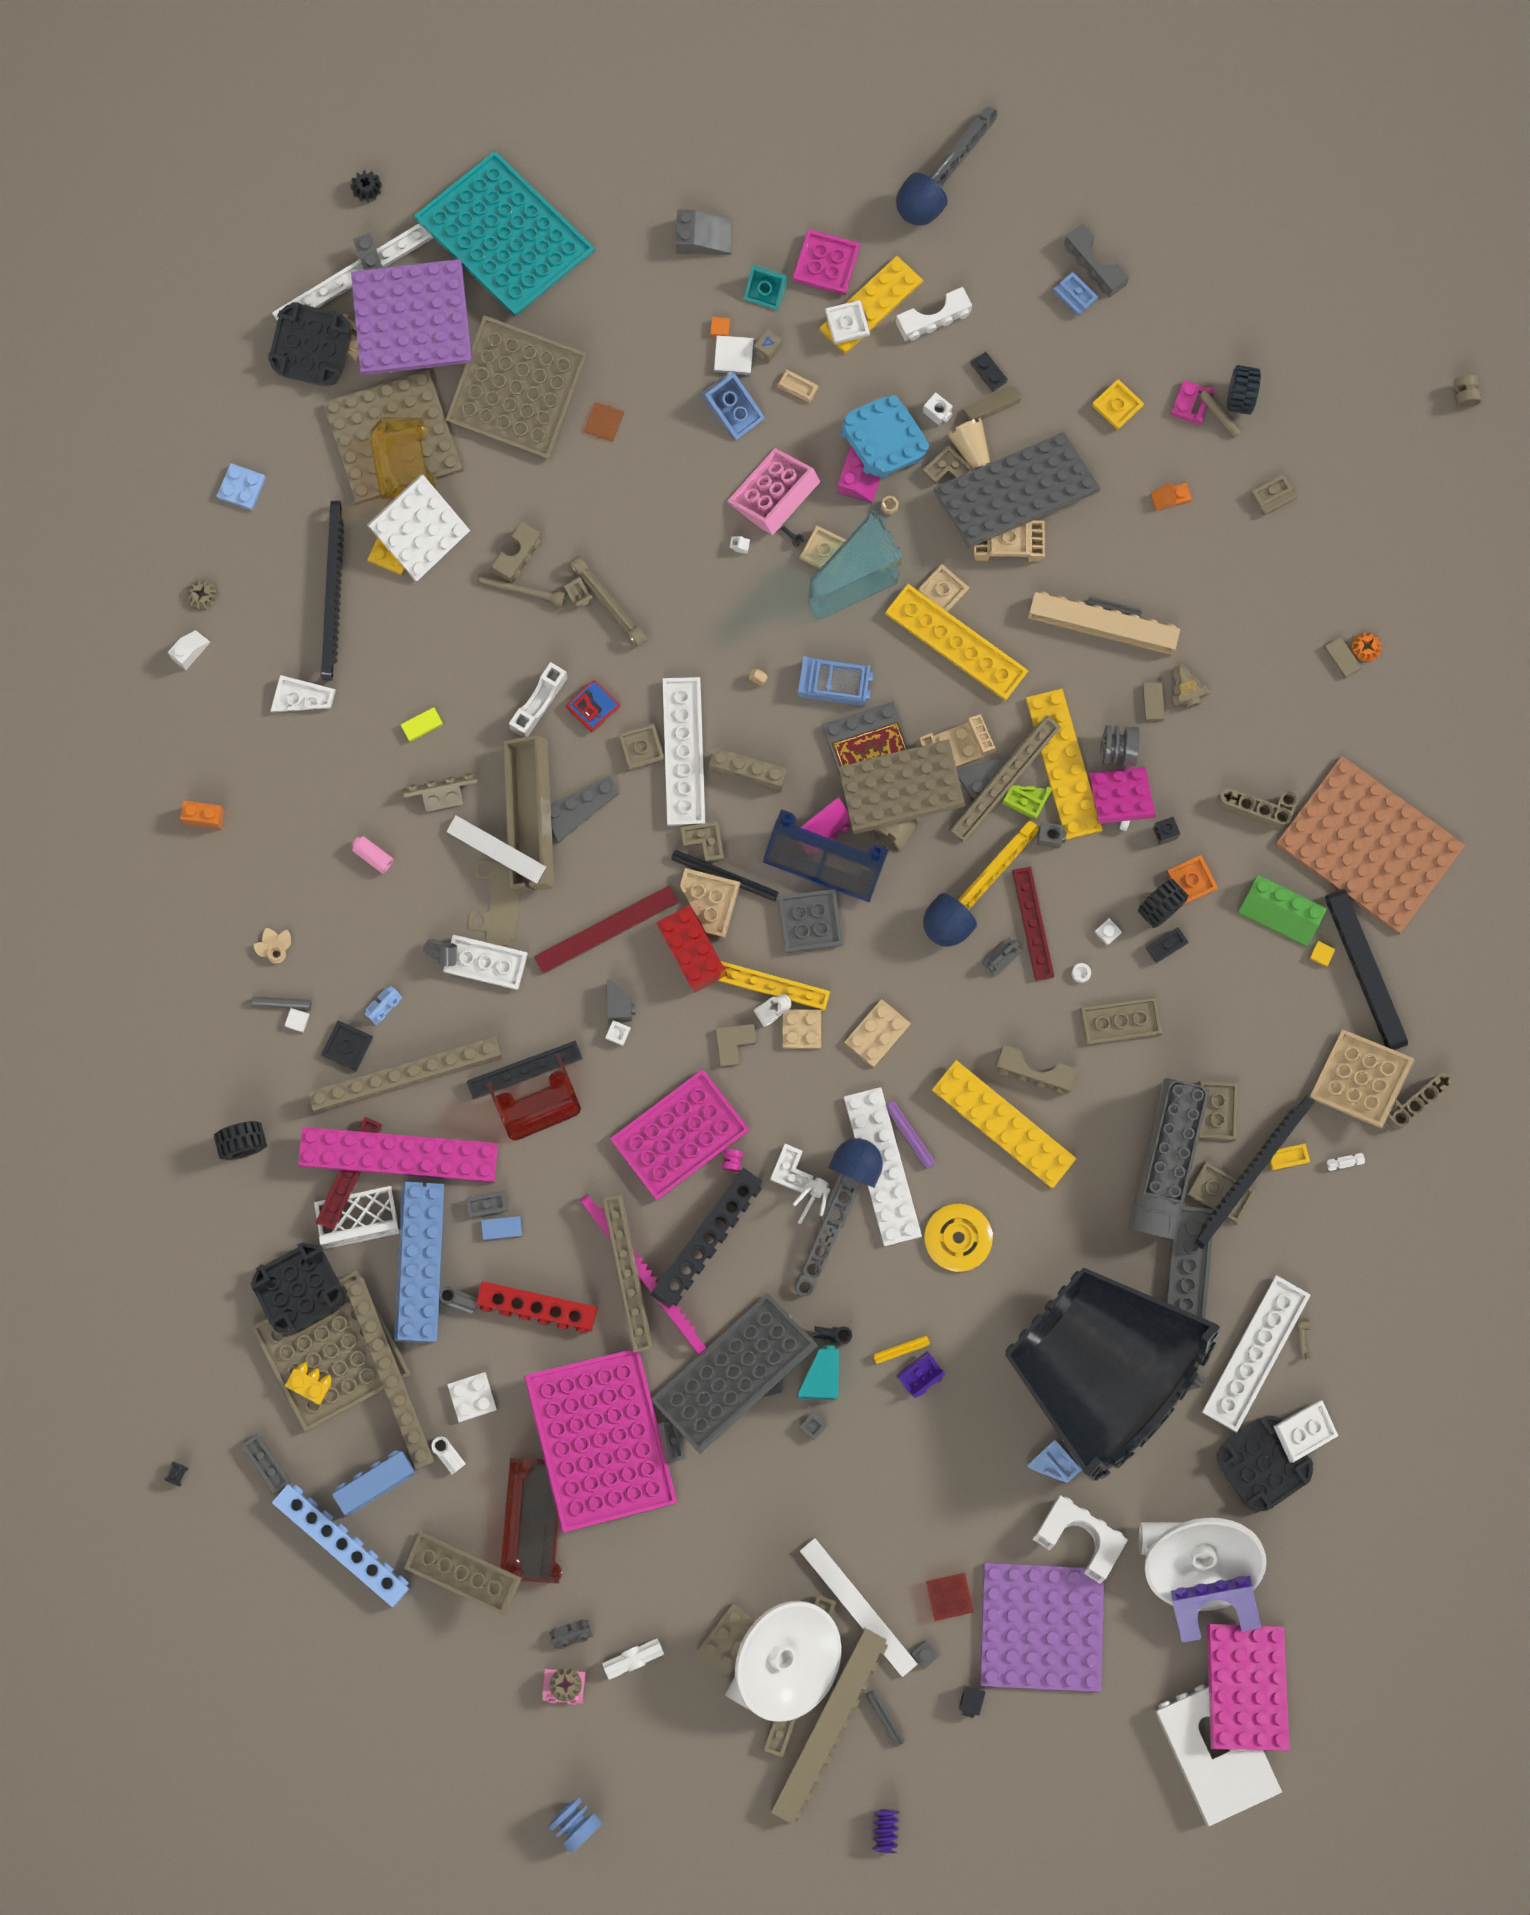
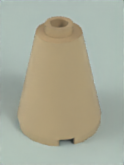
M978 418L977 422L973 419L957 426L956 431L953 433L951 430L947 432L950 440L974 470L990 463L981 418Z

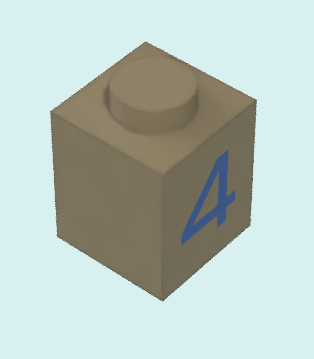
M767 329L754 345L756 357L761 361L765 360L769 363L781 349L782 339Z

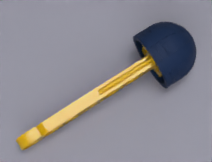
M1032 821L1026 823L1020 830V833L1008 843L958 900L944 893L939 894L926 909L923 917L924 930L931 941L940 946L950 947L963 942L977 927V922L969 909L1035 837L1039 830L1037 824Z

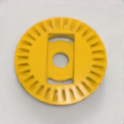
M951 1204L939 1209L930 1218L925 1229L924 1241L928 1254L937 1265L949 1271L965 1272L976 1268L987 1258L992 1247L993 1234L988 1220L979 1210L966 1204ZM953 1219L954 1223L947 1226L944 1233H940L943 1225ZM956 1232L963 1233L965 1237L964 1241L960 1244L953 1241V1234ZM976 1242V1248L970 1254L963 1256V1253L968 1251L973 1243Z

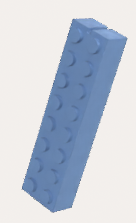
M404 1182L401 1185L394 1342H437L444 1184L426 1183L423 1185V1183Z

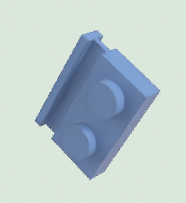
M1074 272L1069 274L1053 289V292L1078 317L1098 299V296Z

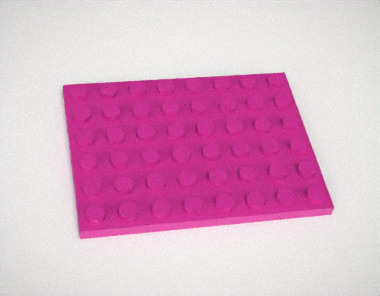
M632 1349L524 1376L562 1533L677 1503L668 1464L665 1463L657 1420L640 1352L633 1353Z

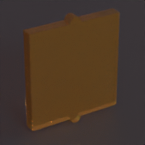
M595 402L584 432L595 435L598 439L603 438L613 442L624 412L612 408L611 405L606 406Z

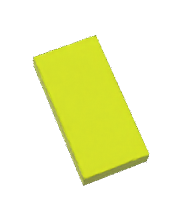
M433 707L400 725L409 742L437 729L443 723Z

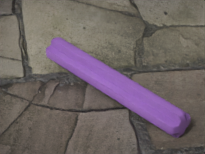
M895 1101L886 1104L889 1115L925 1168L932 1167L936 1163Z

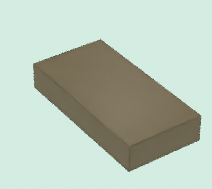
M1341 637L1324 647L1344 678L1362 668Z
M1162 682L1143 683L1145 721L1164 720Z

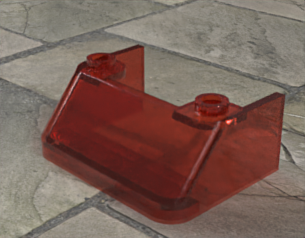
M559 1054L555 1056L561 1069L549 1076L551 1086L518 1100H514L513 1095L510 1093L495 1095L491 1083H487L497 1111L511 1140H520L571 1119L580 1113L581 1106Z

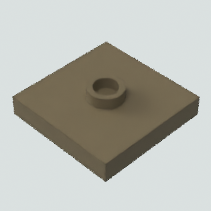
M655 724L618 734L629 771L665 761Z

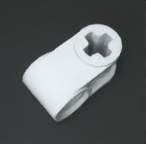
M781 994L759 1005L754 1009V1012L763 1027H766L790 1009L791 1000L787 995Z

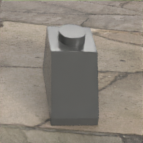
M607 980L608 1021H632L631 1015H635V1003L631 1004V998L612 980Z

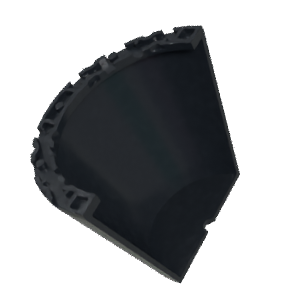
M1083 1267L1072 1275L1071 1282L1067 1286L1064 1285L1060 1288L1058 1296L1046 1304L1044 1308L1046 1312L1043 1315L1037 1314L1031 1322L1032 1325L1020 1333L1018 1341L1007 1347L1005 1356L1084 1474L1090 1480L1098 1481L1100 1478L1103 1479L1111 1473L1108 1471L1113 1466L1120 1468L1135 1454L1133 1451L1138 1446L1142 1448L1175 1410L1173 1406L1177 1404L1178 1400H1183L1188 1390L1196 1381L1198 1376L1196 1372L1199 1365L1204 1367L1209 1360L1211 1352L1216 1345L1214 1340L1219 1338L1220 1326Z

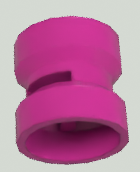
M724 1149L725 1161L722 1163V1169L740 1172V1160L743 1158V1152Z

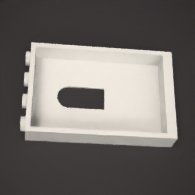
M1202 1684L1195 1687V1692L1189 1695L1187 1692L1176 1696V1701L1170 1703L1167 1700L1158 1704L1159 1708L1154 1711L1207 1826H1211L1282 1793L1262 1750H1230L1219 1757L1211 1758L1198 1729L1200 1720L1207 1716L1210 1717L1209 1685Z

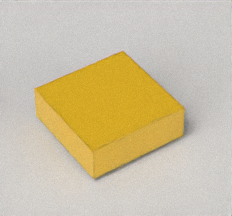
M1318 941L1309 959L1327 967L1335 949Z

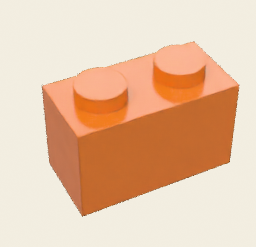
M183 800L180 819L185 825L222 830L225 811L220 805Z

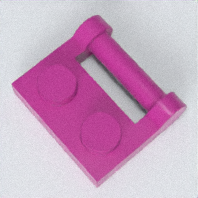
M1183 380L1171 415L1198 425L1203 424V416L1207 408L1205 402L1201 400L1197 414L1194 415L1191 411L1198 394H1201L1206 389L1213 397L1215 390Z

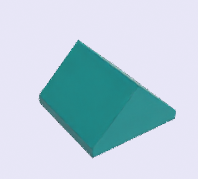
M752 264L743 300L778 310L787 287V275Z

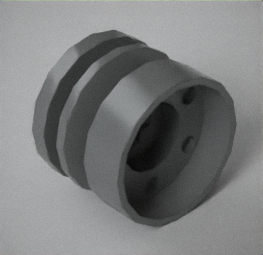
M1106 725L1101 738L1100 752L1102 764L1108 765L1111 756L1112 765H1116L1118 757H1121L1123 766L1135 767L1139 752V728L1126 726L1123 735H1121L1119 726H1115L1112 734V726Z

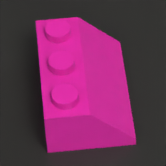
M850 446L838 483L837 493L873 503L880 477L870 473L866 474L862 470L864 464L852 446Z
M839 797L794 832L793 842L807 859L810 856H817L822 851L821 848L827 844L829 846L837 839L836 836L839 833L844 834L851 828L849 813Z

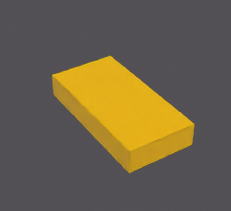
M1306 1143L1279 1149L1269 1161L1271 1171L1310 1163Z

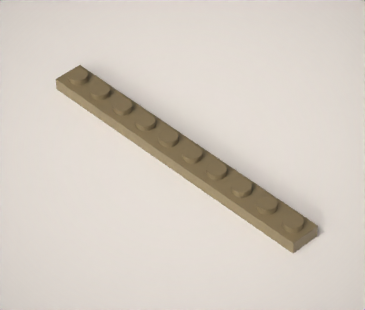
M362 1277L345 1284L346 1291L414 1467L417 1470L434 1463V1458L365 1280Z

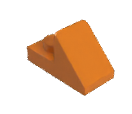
M1187 482L1172 486V483H1168L1150 494L1156 511L1192 501Z

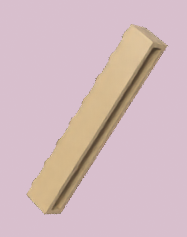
M1042 591L1034 593L1028 619L1170 655H1173L1180 633V628H1176L1173 624L1164 625L1154 619L1144 620L1140 619L1137 615H1124L1118 610L1109 611L1098 605L1089 606L1085 605L1082 601H1069L1063 596H1049L1048 593Z

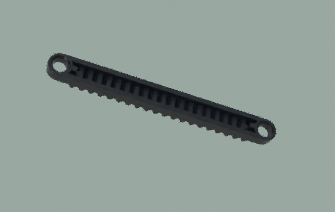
M331 500L329 517L321 668L322 680H333L334 664L338 662L336 656L338 655L337 648L339 646L337 641H339L337 634H339V605H341L339 600L341 594L339 591H341L340 584H342L340 577H342L341 570L343 569L341 563L343 562L342 548H344L342 541H344L343 527H345L342 518L341 501Z
M1306 1095L1297 1108L1293 1107L1283 1118L1284 1120L1274 1130L1275 1132L1270 1135V1138L1261 1147V1150L1257 1152L1252 1162L1248 1164V1167L1238 1177L1239 1179L1229 1189L1230 1191L1225 1194V1197L1220 1201L1221 1203L1216 1206V1209L1207 1218V1221L1203 1223L1204 1230L1194 1242L1200 1249H1203L1295 1129L1315 1102L1314 1099Z

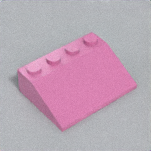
M774 448L727 502L760 529L773 535L820 483V480L812 467Z

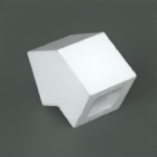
M742 536L731 537L729 548L735 552L748 554L750 539H745Z

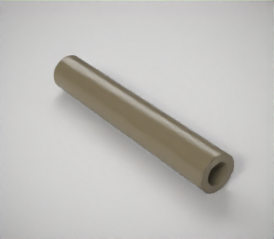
M1205 389L1199 395L1200 398L1231 435L1236 437L1241 432L1240 429Z

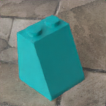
M823 1346L822 1349H819L800 1388L797 1399H838L839 1350H835V1346Z

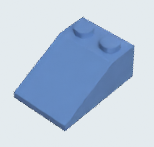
M728 372L700 393L710 410L735 440L765 419L734 372Z

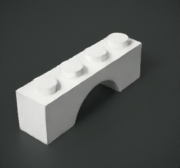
M961 287L946 294L945 306L940 312L933 315H924L915 309H910L896 316V325L904 341H913L919 338L921 334L934 332L937 327L950 325L953 320L966 318L971 313L972 304L964 288Z
M551 662L549 663L530 699L523 707L518 709L509 722L510 730L521 737H528L567 680L566 671Z

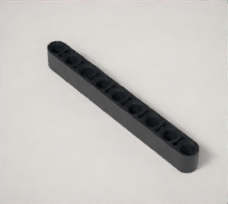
M1341 889L1325 895L1326 904L1385 1047L1397 1050L1408 1046L1407 1036L1346 890Z

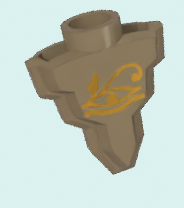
M1182 663L1174 666L1173 676L1176 682L1173 687L1174 695L1172 696L1174 706L1186 704L1187 709L1200 705V699L1210 694L1206 685H1202L1198 678L1192 677L1189 670Z

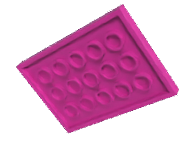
M702 1069L610 1138V1140L655 1200L658 1201L750 1130Z
M1207 1624L1211 1749L1290 1751L1284 1627L1261 1626L1258 1629L1241 1632L1240 1625Z

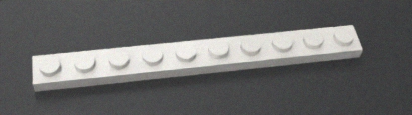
M417 224L376 250L383 268L432 240L433 237L420 224ZM360 259L272 312L275 319L278 321L277 315L279 310H282L292 302L320 308L351 289V272L364 270Z

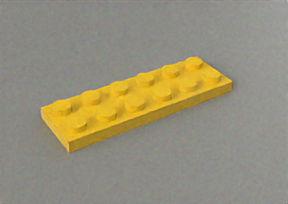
M896 256L846 303L861 301L870 332L923 283V279ZM828 321L820 326V331L834 343ZM863 338L835 345L846 355Z

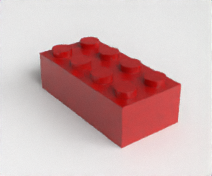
M690 904L656 922L694 993L728 975Z

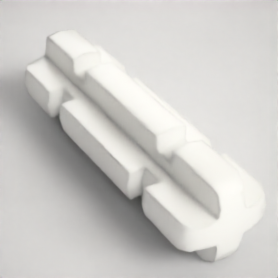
M1363 1153L1354 1154L1355 1156L1338 1157L1337 1160L1334 1158L1326 1161V1165L1329 1171L1337 1170V1168L1355 1166L1354 1164L1361 1165L1365 1163Z

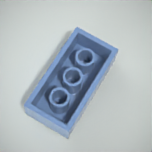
M396 1450L387 1456L388 1460L385 1462L378 1461L370 1466L371 1470L369 1472H360L352 1478L353 1482L349 1484L343 1483L336 1487V1492L332 1495L343 1514L347 1516L352 1515L416 1475L418 1472L407 1454Z

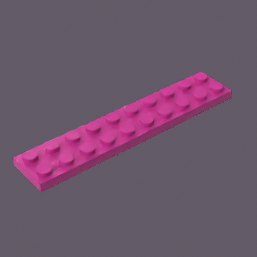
M302 1127L298 1167L494 1183L498 1143Z

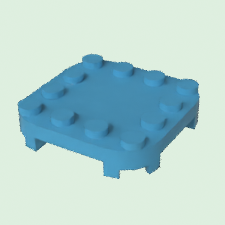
M896 396L883 397L850 411L841 424V438L848 440L864 464L862 470L866 474L870 473L880 477V479H885L889 474L913 463L915 465L918 464L929 448L924 434L906 407Z

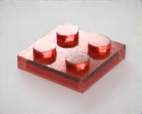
M965 1573L926 1581L934 1621L974 1613Z

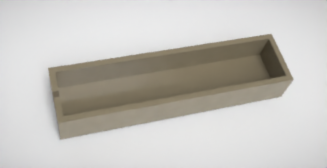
M539 735L504 740L508 845L546 866L538 883L509 868L510 889L523 893L535 891V889L554 888L548 740Z

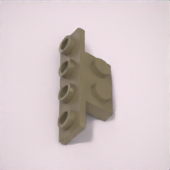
M465 773L459 778L446 777L443 781L439 782L431 780L420 786L411 784L402 789L403 797L422 794L426 812L462 805L463 799L460 786L477 783L478 778L477 774Z

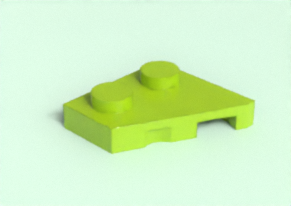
M1012 785L1002 804L1036 820L1052 788L1046 787V789L1035 788V786L1022 787Z

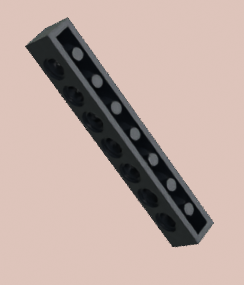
M745 1168L741 1170L651 1293L652 1297L669 1309L672 1305L677 1306L683 1298L680 1295L684 1289L688 1291L694 1283L692 1278L695 1273L699 1275L705 1268L703 1263L706 1258L711 1259L716 1253L715 1246L717 1243L722 1244L727 1238L728 1234L726 1231L728 1228H734L740 1220L737 1217L741 1211L745 1213L751 1205L748 1202L752 1196L756 1198L762 1190L760 1187L762 1180ZM744 1189L747 1192V1196H739L737 1190ZM726 1205H734L736 1211L729 1212L726 1209ZM715 1220H722L725 1226L722 1228L717 1227ZM710 1235L713 1238V1242L706 1243L703 1236ZM692 1251H700L702 1254V1258H694L692 1256ZM680 1267H689L690 1274H683ZM672 1281L677 1282L679 1289L672 1290L669 1287V1283Z

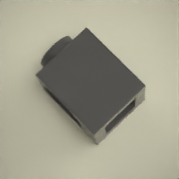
M1041 822L1037 845L1060 848L1066 839V832L1063 831L1064 825ZM1054 832L1057 835V838L1051 839L1048 837L1047 833Z

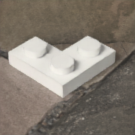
M784 1144L770 1181L802 1193L814 1177L796 1169L803 1151Z

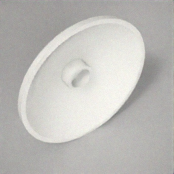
M1200 1518L1186 1522H1140L1139 1550L1141 1555H1146L1145 1574L1147 1582L1160 1599L1172 1606L1171 1591L1177 1588H1188L1197 1584H1209L1218 1580L1250 1576L1254 1591L1265 1574L1266 1554L1261 1541L1250 1529L1237 1522L1221 1518ZM1214 1600L1203 1605L1199 1611L1216 1610L1231 1604L1222 1600Z
M805 1601L785 1602L766 1611L753 1623L741 1642L736 1658L735 1677L725 1695L756 1715L770 1721L792 1720L812 1710L830 1690L840 1665L841 1640L833 1619L820 1607Z

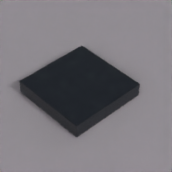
M337 1021L321 1055L357 1072L373 1040V1036L341 1021Z

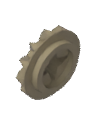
M198 580L194 584L191 583L190 588L187 590V599L194 608L207 609L215 603L217 591L214 585L207 580ZM204 588V593L208 596H202L199 601V595L196 593H200Z
M563 1668L552 1675L549 1687L556 1699L566 1702L575 1699L579 1695L582 1681L576 1671ZM564 1676H566L568 1682L575 1683V1685L568 1687L567 1694H565L563 1687L557 1686L563 1683Z

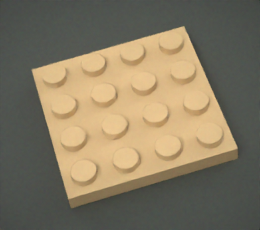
M1342 1029L1310 1097L1316 1102L1382 1129L1415 1060L1410 1056Z

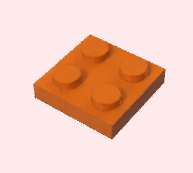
M1202 855L1167 870L1169 878L1174 879L1189 895L1183 906L1218 890V886Z

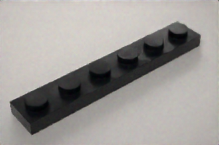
M575 1040L467 1080V1084L472 1098L475 1100L583 1059Z

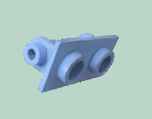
M391 986L386 987L377 997L381 1001L379 1004L374 1000L365 1009L364 1015L375 1025L382 1021L390 1010L403 998Z

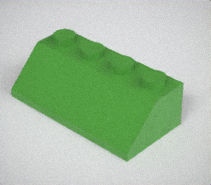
M1257 875L1238 913L1307 947L1327 909Z

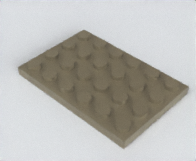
M949 739L839 767L854 834L965 807Z

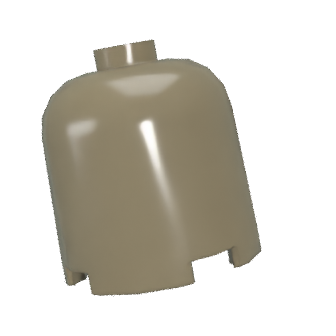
M916 819L870 830V834L876 841L879 838L885 843L883 845L885 849L898 853V851L901 852L914 834L918 823Z

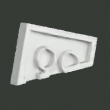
M280 675L270 712L329 709L332 707L336 690Z

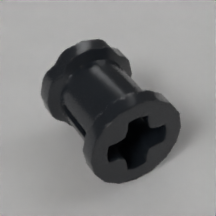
M172 1461L171 1471L164 1480L181 1487V1480L189 1468Z

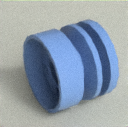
M580 1797L568 1803L554 1817L551 1825L548 1827L551 1832L558 1825L561 1827L555 1836L559 1837L564 1833L568 1835L563 1845L571 1853L576 1851L603 1823L594 1813L586 1818L583 1814L588 1808L587 1805L581 1810L576 1808L583 1801Z

